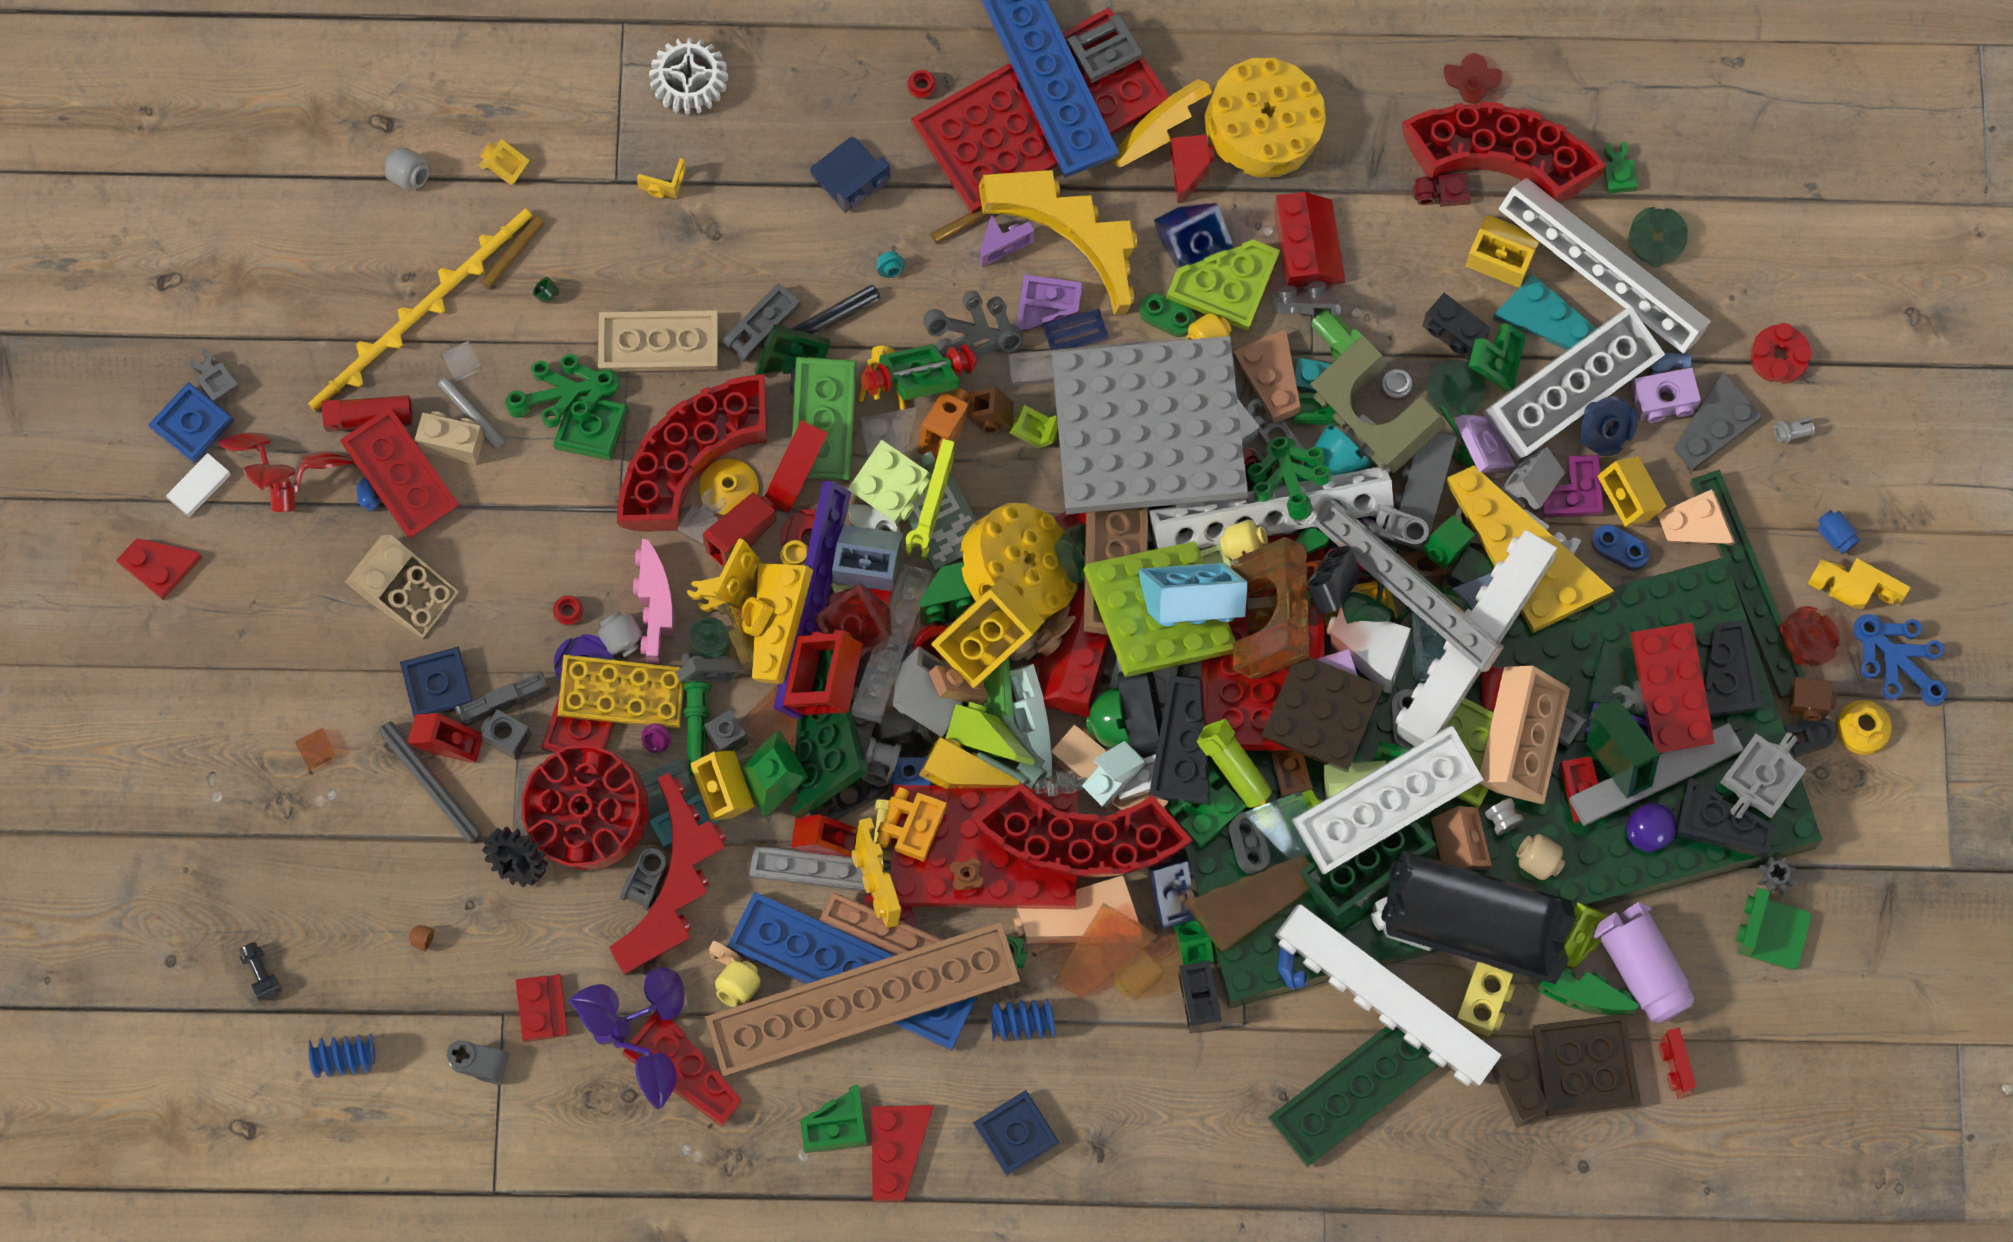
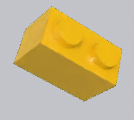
M1639 456L1617 460L1597 475L1625 527L1648 522L1667 507Z
M735 750L712 752L690 763L711 821L732 819L755 807Z

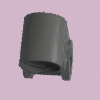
M871 737L865 757L868 773L862 776V779L875 786L887 785L892 771L894 772L901 745H888L877 742L875 737Z
M651 848L641 853L632 873L622 888L620 899L624 901L629 899L643 905L646 911L651 909L668 872V863L661 851ZM650 859H659L661 866L658 870L651 872L645 869L646 863Z
M462 1040L456 1041L449 1046L447 1058L450 1067L454 1071L475 1077L487 1083L501 1084L510 1056L509 1053L494 1047L481 1046ZM462 1051H466L469 1059H463L462 1063H458L455 1054L461 1055Z

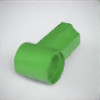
M1325 308L1311 322V326L1330 346L1331 354L1335 360L1362 337V334L1356 329L1351 330L1339 315H1331V308Z

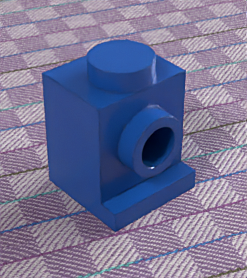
M925 756V758L898 757L894 772L892 771L888 783L894 785L931 786L930 781L918 775L928 756ZM904 770H914L915 774L908 777L903 772Z

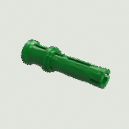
M689 682L684 684V690L687 692V708L683 710V715L688 719L687 775L695 776L690 763L706 756V730L704 724L707 723V719L711 715V710L708 709V691L711 690V685L705 682Z

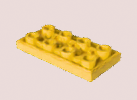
M564 655L557 716L642 726L659 723L666 728L679 729L684 682H679L676 673L680 667Z

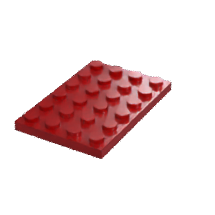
M894 785L893 797H895L897 789L901 787L909 791L906 799L908 802L914 803L917 793H921L947 803V808L925 861L896 852L895 846L898 839L892 838L891 880L900 906L1076 910L1077 876L1041 869L1018 859L991 841L973 823V819L1014 787L946 789L942 786ZM1026 787L1039 799L1052 805L1054 809L1069 814L1070 812L1078 813V788H1035V790H1031L1029 787ZM905 813L900 814L896 826L903 828L908 815ZM971 858L978 859L981 864L979 874L983 877L982 886L979 888L963 889L962 891L956 890L953 887L955 878L954 873L950 871V865L954 861L962 863L969 861ZM969 872L964 873L965 877H968L970 875Z

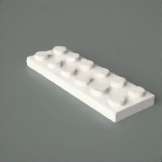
M1449 726L1293 818L1292 821L1322 874H1326L1484 779L1453 726Z

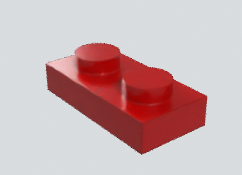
M1591 756L1562 761L1559 764L1574 823L1581 821L1569 801L1570 797L1598 784Z

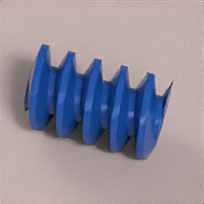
M1044 999L1041 1008H1039L1036 1000H1032L1029 1009L1026 1008L1024 1001L1020 1000L1017 1010H1014L1011 1001H1007L1003 1011L999 1003L995 1002L991 1011L992 1041H995L997 1033H1000L1003 1041H1007L1009 1032L1013 1033L1015 1040H1019L1022 1031H1025L1028 1040H1031L1034 1030H1037L1040 1038L1044 1039L1048 1029L1052 1037L1055 1038L1054 1013L1049 1000Z
M369 1033L367 1043L363 1042L360 1034H357L355 1044H351L348 1035L344 1036L342 1045L338 1044L335 1037L331 1038L330 1046H326L323 1038H319L317 1047H313L311 1040H309V1062L315 1078L321 1077L323 1069L328 1077H332L335 1068H337L339 1075L344 1076L348 1066L353 1075L359 1073L360 1066L368 1074L371 1072L373 1064L375 1065L376 1056L373 1033Z

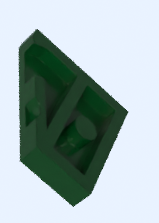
M774 324L755 367V375L775 371H783V374H790L792 364L796 365V357L825 358L831 346L830 339Z

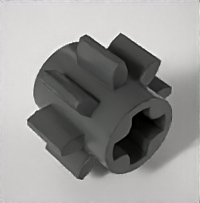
M1771 856L1767 860L1768 867L1760 865L1757 871L1763 874V877L1757 883L1758 885L1764 884L1770 893L1778 890L1782 896L1786 892L1785 885L1793 887L1796 883L1794 879L1790 878L1796 868H1789L1785 857L1781 861L1775 862ZM1773 871L1776 875H1782L1780 881L1777 877L1772 878L1771 874Z

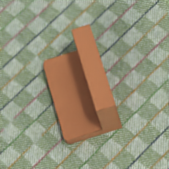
M1458 806L1432 817L1431 822L1441 862L1469 870H1484L1492 867L1477 807Z

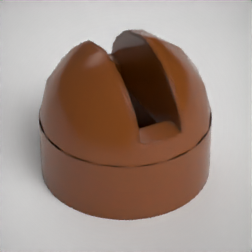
M426 925L413 927L409 934L412 946L426 952L432 944L435 929Z

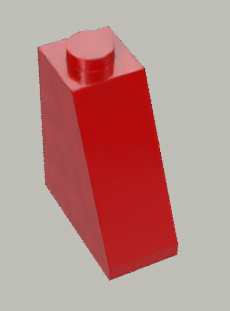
M752 492L703 533L706 553L724 568L739 538L743 539L751 548L776 522L775 505L767 497L762 496L760 498Z

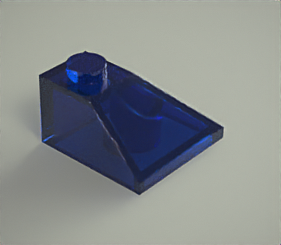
M1217 203L1177 207L1154 219L1162 244L1176 268L1195 264L1208 256L1234 248Z

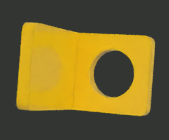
M679 159L672 183L638 174V188L647 191L648 194L657 198L666 196L676 199L686 172L685 159Z

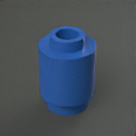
M1829 510L1817 520L1820 525L1816 530L1834 551L1838 550L1841 555L1847 553L1861 540L1856 535L1858 531L1840 510L1835 513Z

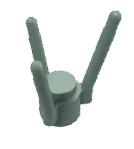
M1004 715L1003 721L1022 746L1035 759L1033 766L1020 763L1016 767L1004 759L995 760L981 752L977 754V757L1015 778L1023 785L1025 784L1031 790H1035L1047 775V771L1042 767L1045 760L1036 754L1007 715Z

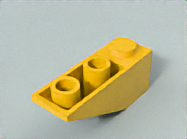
M941 737L934 743L918 774L937 786H942L946 789L1015 787L1020 783L1010 775L977 757L978 753L973 752L970 754L961 749L962 745L951 738H945L944 740Z

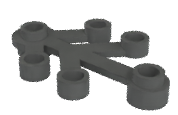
M969 291L962 298V302L966 309L970 311L974 323L949 318L943 311L938 309H931L924 316L923 324L931 336H941L948 330L966 334L953 341L944 338L936 343L935 347L943 358H946L950 347H954L959 351L961 345L964 344L975 352L976 359L978 360L980 357L997 349L1006 353L1015 352L1023 343L1021 329L1017 325L1009 323L1006 314L1007 306L999 296L989 299L986 305L990 314L996 318L999 329L988 326L981 307L983 301L976 291ZM982 339L989 340L978 347H975V345H973L974 343Z

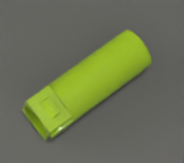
M1223 719L1204 726L1197 740L1198 745L1206 756L1210 755L1245 805L1249 808L1256 807L1269 798L1272 788L1234 737L1235 731L1227 720Z

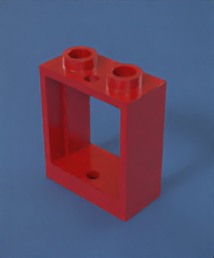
M835 630L833 634L812 632L808 636H798L783 705L803 716L848 713L863 643L853 639L851 633L842 630ZM834 650L825 691L812 692L820 651Z

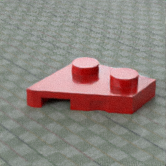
M136 538L116 561L156 596L164 600L202 557L196 551Z

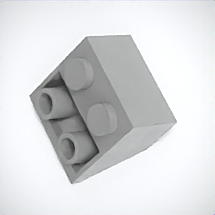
M918 646L896 669L893 706L901 714L908 715L919 722L926 730L933 731L942 737L950 725L955 705H961L963 701L939 697L929 671L936 665L943 667L945 665L941 660Z

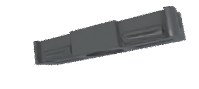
M539 671L538 674L503 686L460 707L457 706L455 710L461 724L470 726L486 719L489 715L493 716L497 709L503 712L549 692L550 689L543 672Z

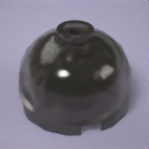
M896 708L878 718L874 726L872 737H875L877 742L892 746L896 744L901 745L898 757L924 758L928 755L927 749L932 748L934 745L931 730L905 713H900Z

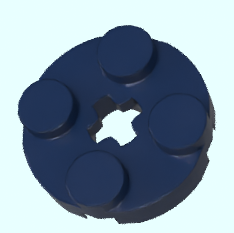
M1605 397L1598 402L1589 403L1585 408V417L1581 426V443L1596 454L1605 457L1615 455L1623 450L1620 446L1626 440L1631 441L1637 429V414L1627 402L1619 397ZM1609 422H1613V425L1608 427L1606 432L1605 428Z

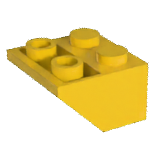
M1487 214L1471 247L1465 267L1520 288L1540 241L1523 228Z

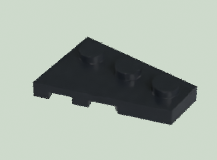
M1746 620L1716 623L1714 626L1705 683L1710 717L1760 711L1762 709Z
M1689 776L1676 836L1767 859L1770 854L1775 826L1748 810L1745 811L1742 818L1735 817L1741 808L1732 815L1730 810L1734 805L1723 799L1724 796L1715 791L1712 793L1698 785V781Z

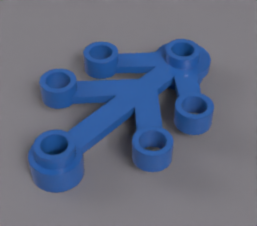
M1864 614L1858 617L1853 625V633L1856 639L1862 642L1863 645L1861 675L1866 679H1874L1879 674L1880 664L1875 660L1876 645L1884 653L1885 686L1882 693L1886 699L1893 701L1902 694L1903 688L1898 682L1899 667L1922 689L1921 699L1926 705L1936 707L1942 704L1947 697L1946 686L1938 680H1931L1908 658L1926 657L1932 661L1938 660L1944 652L1942 643L1932 640L1927 645L1893 644L1886 636H1904L1910 640L1916 639L1922 631L1920 622L1910 619L1905 624L1882 623L1875 615ZM1864 625H1872L1874 632H1867L1864 629ZM1907 626H1914L1917 632L1914 634L1909 633ZM1929 647H1936L1939 654L1934 655L1930 653ZM1872 665L1875 668V673H1868L1865 666ZM1889 686L1895 687L1897 694H1890L1887 688ZM1932 687L1938 688L1940 695H1933L1930 689Z

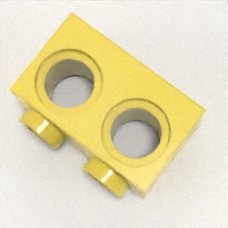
M1477 962L1456 1021L1466 1029L1486 1037H1490L1493 1029L1499 1031L1505 1013L1500 1012L1503 1001L1510 1002L1515 985L1510 983L1513 974ZM1494 980L1498 983L1500 990L1495 993L1489 992L1485 989L1484 982ZM1477 1008H1483L1488 1012L1489 1019L1480 1021L1475 1018L1473 1011Z

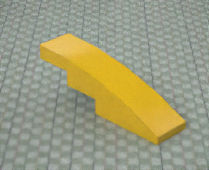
M1200 79L1195 80L1172 94L1148 113L1117 147L1119 157L1110 160V162L1121 168L1170 142L1171 139L1167 130L1192 117L1187 106L1212 93L1208 82Z

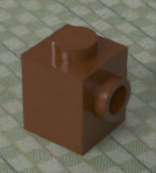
M997 387L971 391L968 419L986 434H996L999 431L1011 429L1014 402Z
M1795 677L1790 685L1789 715L1803 716V719L1808 721H1820L1821 718H1826L1830 710H1834L1836 705L1837 693L1832 691V681Z

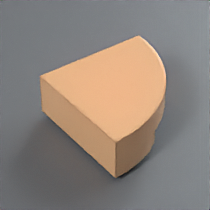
M713 940L709 948L711 959L726 966L731 961H743L737 953Z

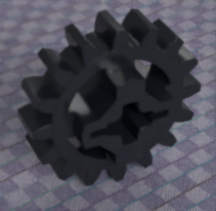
M505 826L503 830L496 828L485 840L482 852L487 854L484 860L493 864L491 870L498 871L502 880L509 878L511 885L519 882L521 887H525L527 884L534 886L546 872L545 868L548 862L543 860L546 854L545 852L538 851L537 848L540 844L532 843L530 835L521 836L519 829L511 832L510 828Z

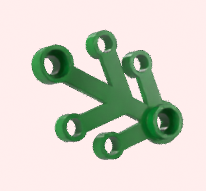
M567 354L561 359L563 372L569 375L576 374L587 380L576 383L551 371L547 362L537 361L531 368L534 379L548 382L556 386V388L529 394L518 390L512 391L505 400L507 412L512 417L521 418L529 413L532 405L559 399L554 407L546 408L541 414L543 424L546 427L554 428L558 426L561 422V417L570 406L573 418L576 421H584L589 418L591 409L600 398H609L616 394L620 386L619 376L612 370L596 372L580 364L577 356ZM568 363H574L572 366H566ZM540 369H544V370H545L544 372H541V373H538V372H537V371L540 370ZM588 393L583 401L574 402L580 394ZM580 409H584V411L581 413L576 412ZM549 416H555L553 419H547Z
M1276 437L1267 444V456L1263 461L1252 464L1247 469L1249 480L1257 483L1253 487L1255 499L1260 502L1270 500L1273 492L1285 480L1290 495L1287 501L1289 516L1294 520L1306 519L1312 514L1313 508L1310 498L1301 492L1297 477L1314 481L1317 485H1325L1331 481L1329 467L1322 465L1325 462L1323 449L1320 447H1312L1308 450L1296 447L1295 442L1290 438ZM1294 458L1306 461L1308 465L1315 468L1292 463L1291 460ZM1275 464H1279L1280 466L1266 482H1263L1267 478V472Z

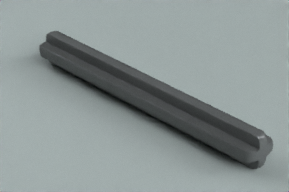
M391 721L385 723L379 729L381 736L467 842L471 844L482 836L481 830L416 750L408 744L407 739Z

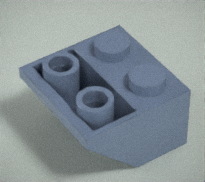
M844 525L837 542L833 563L834 583L894 591L903 533Z

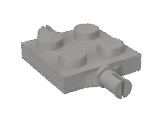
M1786 733L1779 745L1766 741L1758 734L1754 735L1720 782L1739 797V800L1730 810L1732 815L1736 813L1739 807H1742L1735 816L1742 818L1748 807L1752 806L1770 818L1774 816L1807 770V768L1795 761L1789 753L1798 740L1795 735L1787 744L1792 733Z

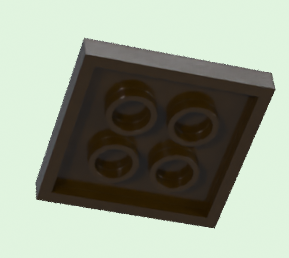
M1297 652L1263 730L1262 739L1348 773L1383 692V686Z
M1626 1014L1533 1025L1532 1029L1542 1091L1550 1108L1546 1114L1547 1119L1632 1109L1641 1106Z

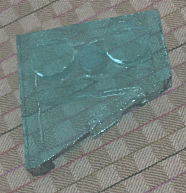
M1300 791L1245 812L1246 817L1290 860L1310 854L1308 847L1292 821L1293 818L1308 810L1304 795Z

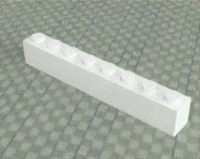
M1528 178L1513 186L1499 207L1502 213L1625 309L1631 306L1643 323L1683 354L1697 343L1712 322Z
M1527 530L1523 532L1520 538L1515 536L1507 548L1508 557L1504 562L1499 561L1491 573L1493 580L1489 586L1483 585L1475 598V601L1478 603L1472 611L1467 609L1465 613L1501 643L1554 561L1557 547ZM1446 641L1443 647L1446 652L1441 660L1435 658L1429 667L1427 674L1430 676L1426 683L1420 682L1411 696L1414 699L1409 709L1403 707L1395 721L1398 724L1397 736L1414 746L1421 744L1445 729L1482 672L1448 641Z
M1301 904L1295 907L1275 936L1280 939L1278 945L1291 955L1295 952L1299 953L1305 958L1304 965L1317 974L1323 971L1331 977L1328 982L1342 993L1347 989L1356 996L1353 1001L1366 1011H1369L1370 1008L1381 1015L1378 1018L1381 1023L1391 1030H1394L1395 1027L1399 1028L1406 1034L1403 1037L1404 1040L1417 1049L1423 1046L1431 1052L1428 1057L1442 1068L1447 1064L1456 1071L1453 1076L1468 1087L1471 1083L1473 1085H1480L1501 1057L1500 1053Z

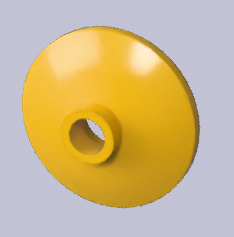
M722 459L712 463L703 472L699 481V493L702 502L710 511L721 516L728 513L752 492L757 496L759 492V484L755 472L749 465L737 459ZM731 480L734 484L732 487L726 488L723 486V482Z

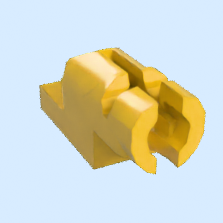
M1822 557L1807 583L1819 591L1826 587V585H1829V597L1835 598L1857 610H1863L1873 592L1878 594L1879 599L1883 602L1900 606L1911 588L1858 558L1848 572L1845 570V566L1828 561Z

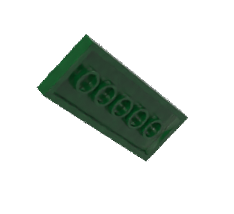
M1386 1026L1269 1116L1268 1120L1308 1168L1437 1068L1439 1065L1428 1057L1431 1052L1423 1046L1417 1049L1403 1038L1406 1034L1399 1028L1395 1027L1394 1030H1391Z

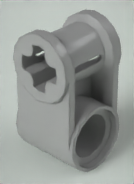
M1377 505L1376 509L1379 512L1375 524L1381 528L1377 535L1378 538L1392 542L1395 541L1410 547H1418L1426 542L1429 528L1423 519L1403 513L1389 506ZM1387 517H1389L1387 526L1385 529H1383L1385 520ZM1410 525H1419L1423 529L1424 534L1420 539L1412 540L1407 536L1406 530Z

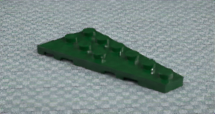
M823 624L821 633L833 634L832 628ZM834 650L820 651L812 692L825 691ZM851 703L848 713L804 715L802 718H797L795 755L808 775V778L794 790L797 792V803L792 805V816L798 819L803 818L868 773Z

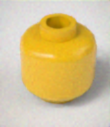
M1208 313L1189 325L1186 340L1230 336L1229 333L1232 329L1224 317L1219 318L1213 313Z

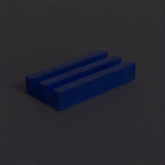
M1100 308L1043 324V330L1051 352L1066 351L1108 339V332L1105 328ZM1095 319H1096V321H1094V322H1090V323H1087V324H1083V325L1076 326V327H1073V328H1069V329H1066V330H1062V331H1059V332L1051 333V332L1056 331V330H1060V329H1063V328L1071 327V326H1074V325H1078V324L1085 323V322L1092 321V320H1095ZM1097 328L1099 329V332L1093 334H1089L1086 336L1071 339L1055 344L1054 342L1058 339H1062L1069 336H1075L1083 332H1087Z

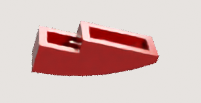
M804 420L800 421L765 493V497L775 507L790 513L829 434L828 432Z

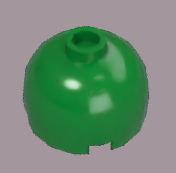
M1119 688L1108 690L1096 697L1090 708V716L1086 717L1088 732L1091 735L1095 734L1097 740L1107 748H1113L1123 741L1130 745Z

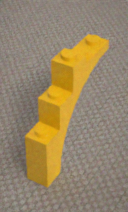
M1053 170L983 175L979 184L983 214H1008L1027 218L1047 226L1067 238L1088 258L1099 273L1109 294L1114 315H1126L1131 304L1134 303V290L1132 286H1128L1127 276L1130 275L1128 259L1133 249L1137 247L1136 231L1131 230L1130 220L1098 223V208L1096 205H1093L1091 195L1059 198L1060 186L1058 180H1054Z

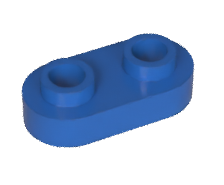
M1612 525L1598 527L1591 539L1592 548L1598 555L1631 571L1642 569L1650 556L1649 548L1645 542ZM1605 535L1611 536L1612 539H1613V542H1611V543L1605 542V541L1603 540V536H1605ZM1636 549L1640 555L1637 557L1632 556L1630 550Z

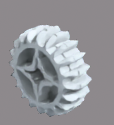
M689 37L687 43L682 44V41L677 38L676 46L673 47L667 43L665 45L666 52L658 50V59L651 62L653 69L649 71V77L652 80L650 86L653 91H656V99H663V106L665 108L673 104V111L675 113L684 108L685 114L689 115L690 109L695 108L696 112L700 114L702 111L701 106L705 105L711 109V100L719 102L721 99L719 92L726 91V84L724 82L728 81V73L725 72L727 64L725 61H722L720 51L714 53L715 49L712 44L704 48L705 45L702 39L697 44H693V39ZM694 60L703 62L710 69H705V66H698ZM682 61L679 65L673 66L677 62ZM689 68H691L692 77L689 78V84L687 85L686 75L689 74ZM668 83H672L673 86L681 87L683 89V92L674 90L672 87L668 85ZM705 86L702 89L694 92L698 87Z

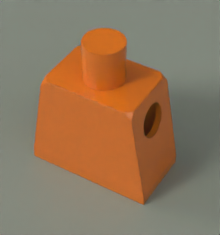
M958 388L954 389L951 395L945 392L940 394L921 424L918 445L919 453L925 454L931 451L935 460H937L943 439L953 441L955 445L967 420L969 407L967 402L970 395L965 390Z

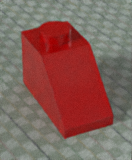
M1207 135L1171 138L1170 154L1177 203H1183L1208 174L1210 162H1214L1213 145H1208Z
M438 713L415 715L408 744L430 754L476 763L483 738L481 732Z
M821 814L805 816L801 819L795 818L791 848L803 852L852 858V850H855L858 828Z

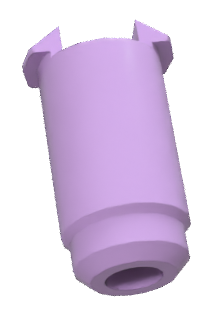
M1637 902L1619 914V916L1615 912L1599 922L1594 937L1595 939L1599 937L1602 939L1601 942L1631 994L1634 996L1635 1001L1640 1004L1639 1008L1646 1012L1651 1022L1662 1024L1692 1007L1695 997L1688 987L1689 980L1652 916L1648 913L1652 910L1651 907Z

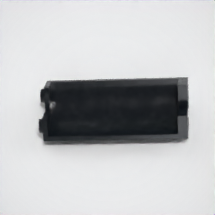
M1404 850L1399 860L1393 862L1389 873L1392 880L1387 903L1381 915L1382 921L1386 924L1387 935L1556 985L1569 962L1563 942L1576 920L1571 900Z

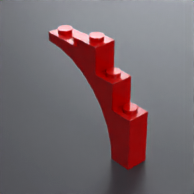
M669 772L657 780L667 803L672 826V854L668 875L659 897L648 914L630 933L609 947L623 975L690 938L687 932L692 929L683 914L677 916L675 911L707 894L705 887L709 883L702 870L695 871L693 866L725 848L722 842L726 841V837L718 824L713 826L710 820L698 826L696 821L701 818L692 803L686 804L682 797V794L686 792L677 776L672 778Z

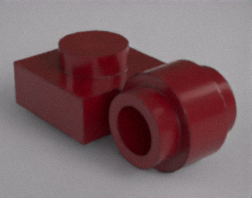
M1467 173L1438 175L1437 185L1431 177H1420L1415 180L1413 185L1414 199L1417 200L1419 205L1432 204L1435 202L1436 197H1439L1440 207L1469 205L1471 201Z

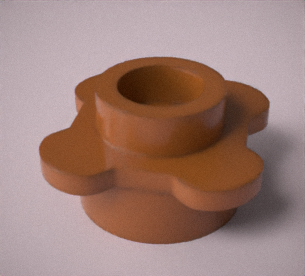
M971 858L969 861L962 863L954 861L950 865V871L954 873L955 878L953 887L956 890L962 891L963 889L979 888L982 886L983 877L979 874L981 864L978 859ZM969 872L970 875L968 877H965L964 873Z

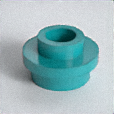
M888 251L878 257L876 270L881 277L893 278L898 276L905 267V260L896 251Z

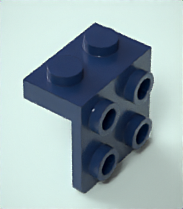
M855 137L848 138L810 169L814 179L845 213L851 208L860 205L868 195L882 188L891 179L890 164L883 156L876 161Z

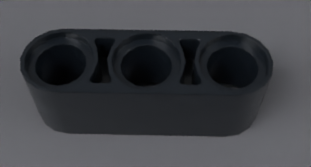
M1341 546L1329 551L1307 583L1314 606L1319 614H1327L1339 609L1361 577L1351 546Z
M1123 671L1118 673V684L1130 746L1141 757L1155 755L1162 724V712L1154 673L1151 671L1125 677Z

